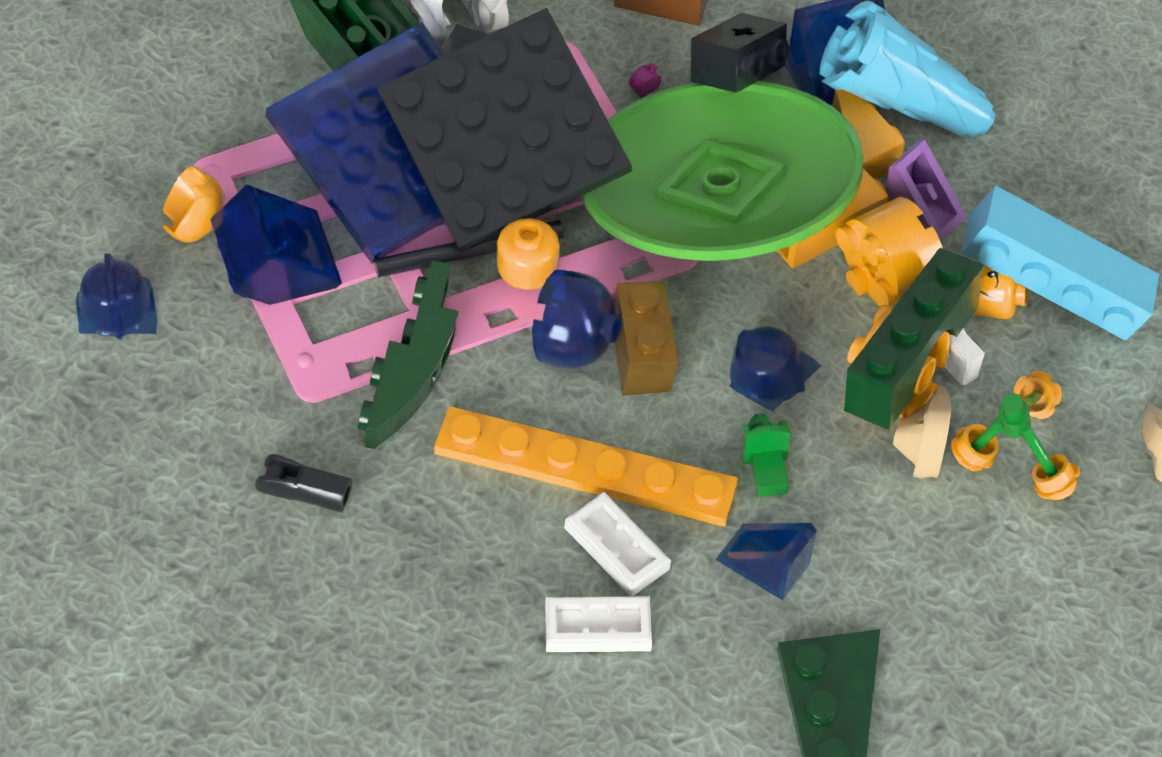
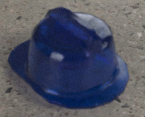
M105 253L103 262L89 268L81 279L80 290L77 292L76 297L79 334L113 336L117 340L122 339L127 334H156L157 316L154 292L149 279L142 277L140 271L132 264L122 260H114L110 253Z
M771 326L757 327L752 330L743 329L738 335L730 363V387L739 394L774 411L783 401L791 399L798 392L803 393L806 390L805 381L822 365L811 356L799 350L792 337L781 329Z

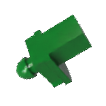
M755 414L751 417L748 424L743 425L742 463L751 465L757 497L787 494L789 482L784 460H787L791 430L786 420L780 421L777 425H772L769 417L765 414Z

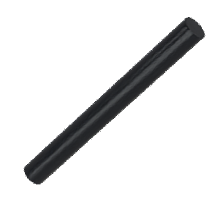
M560 220L545 222L554 229L558 239L563 238V228ZM499 236L461 254L455 242L377 258L374 259L376 274L380 278L430 267L432 260L449 263L496 253Z

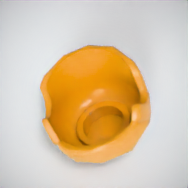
M188 166L173 185L164 203L163 212L171 219L173 226L164 224L163 229L174 239L183 243L195 242L208 235L222 218L225 195L220 183L196 166Z

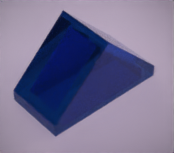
M812 523L743 524L716 560L783 601L810 565L817 530Z

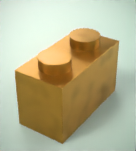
M665 281L617 283L610 318L622 396L671 392L678 365V356Z

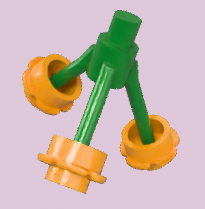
M1033 371L1030 376L1024 375L1017 380L1014 386L1015 394H1008L1004 397L999 407V416L994 419L989 427L981 424H971L968 427L959 428L955 432V438L951 440V450L959 464L971 471H981L983 467L985 469L990 468L995 462L999 451L997 434L1004 433L1011 438L1022 437L1039 461L1031 473V477L1035 482L1034 489L1038 491V496L1043 499L1061 500L1071 495L1076 489V478L1080 476V468L1077 464L1070 463L1065 455L1054 454L1048 456L1031 427L1030 416L1039 419L1048 418L1055 412V406L1060 404L1062 400L1061 387L1058 383L1052 381V376L1044 371Z

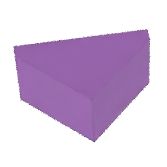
M925 139L918 140L889 167L885 186L888 195L887 202L903 197L915 203L923 212V214L917 216L924 229L933 226L940 242L967 217Z

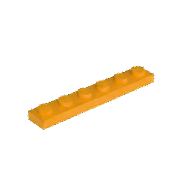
M452 406L448 407L434 446V451L437 455L597 495L605 492L613 499L724 527L727 523L738 483V477Z

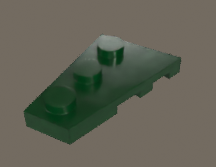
M880 629L778 642L777 653L802 757H867Z

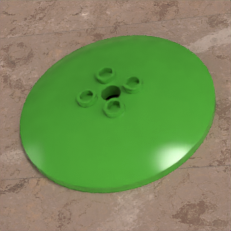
M756 81L737 93L698 83H690L659 91L639 99L608 119L632 165V172L582 195V199L591 216L603 229L619 240L641 250L661 256L699 261L754 257L789 247L809 238L824 229L845 211L855 197L862 180V147L857 133L848 120L834 107L809 93L792 87L763 81Z

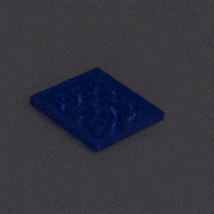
M423 23L412 27L266 108L265 117L371 264L374 263V259L387 256L444 222L377 89L381 85L446 55Z

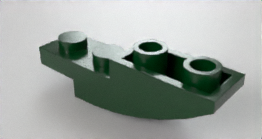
M432 260L427 278L418 276L412 300L413 305L419 306L416 320L407 318L401 343L389 340L385 358L377 356L375 358L370 385L377 387L373 402L364 400L358 422V429L365 431L366 448L375 449L394 435L424 403L441 375L456 336L459 311L443 307L449 286L451 264Z

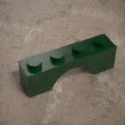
M942 248L936 251L847 369L845 412L890 430L911 401L921 370L937 340L944 332L957 337L977 310L984 270L983 264Z

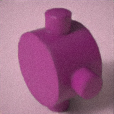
M652 63L643 65L631 75L629 86L641 97L646 96L659 87L661 77L655 73L657 66Z

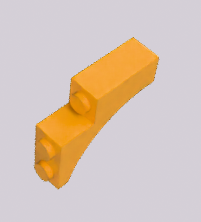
M835 89L832 107L848 120L858 135L863 155L862 180L852 202L832 223L803 241L777 250L792 269L838 246L835 236L837 228L887 203V192L878 179L887 175L889 167L903 155L905 141L900 131L895 126L890 125L879 114L873 103L845 90Z

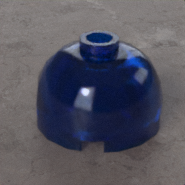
M554 270L546 279L537 301L539 304L546 305L543 321L533 319L532 340L536 359L541 363L557 368L575 369L593 364L607 351L610 343L617 341L621 332L622 320L621 316L616 314L614 299L609 289L594 276L573 270Z

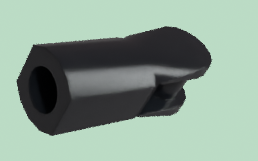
M270 454L266 457L264 465L267 470L255 482L256 489L259 492L343 512L352 490V478L308 467L277 454ZM286 475L296 478L295 482H290L284 479Z

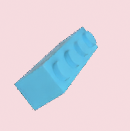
M996 185L970 213L961 251L964 255L1002 275L1010 276L1020 285L1125 341L1153 315L1160 275L1155 271Z

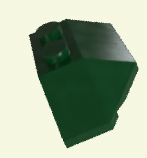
M290 0L306 39L361 106L364 105L366 108L390 117L377 87L434 61L436 42L401 0Z

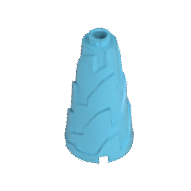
M871 1L861 2L845 15L855 21L847 31L839 25L836 27L821 60L820 75L825 77L824 80H821L823 83L836 90H845L888 110L892 108L914 119L931 122L962 138L965 135L974 137L977 134L983 135L992 126L995 112L992 110L993 105L986 98V93L970 83L957 69L937 56L933 47L899 24L884 8Z

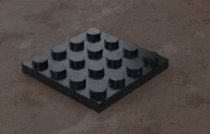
M548 8L377 87L378 93L460 254L499 236L500 232L511 222L518 219H534L632 172V165Z

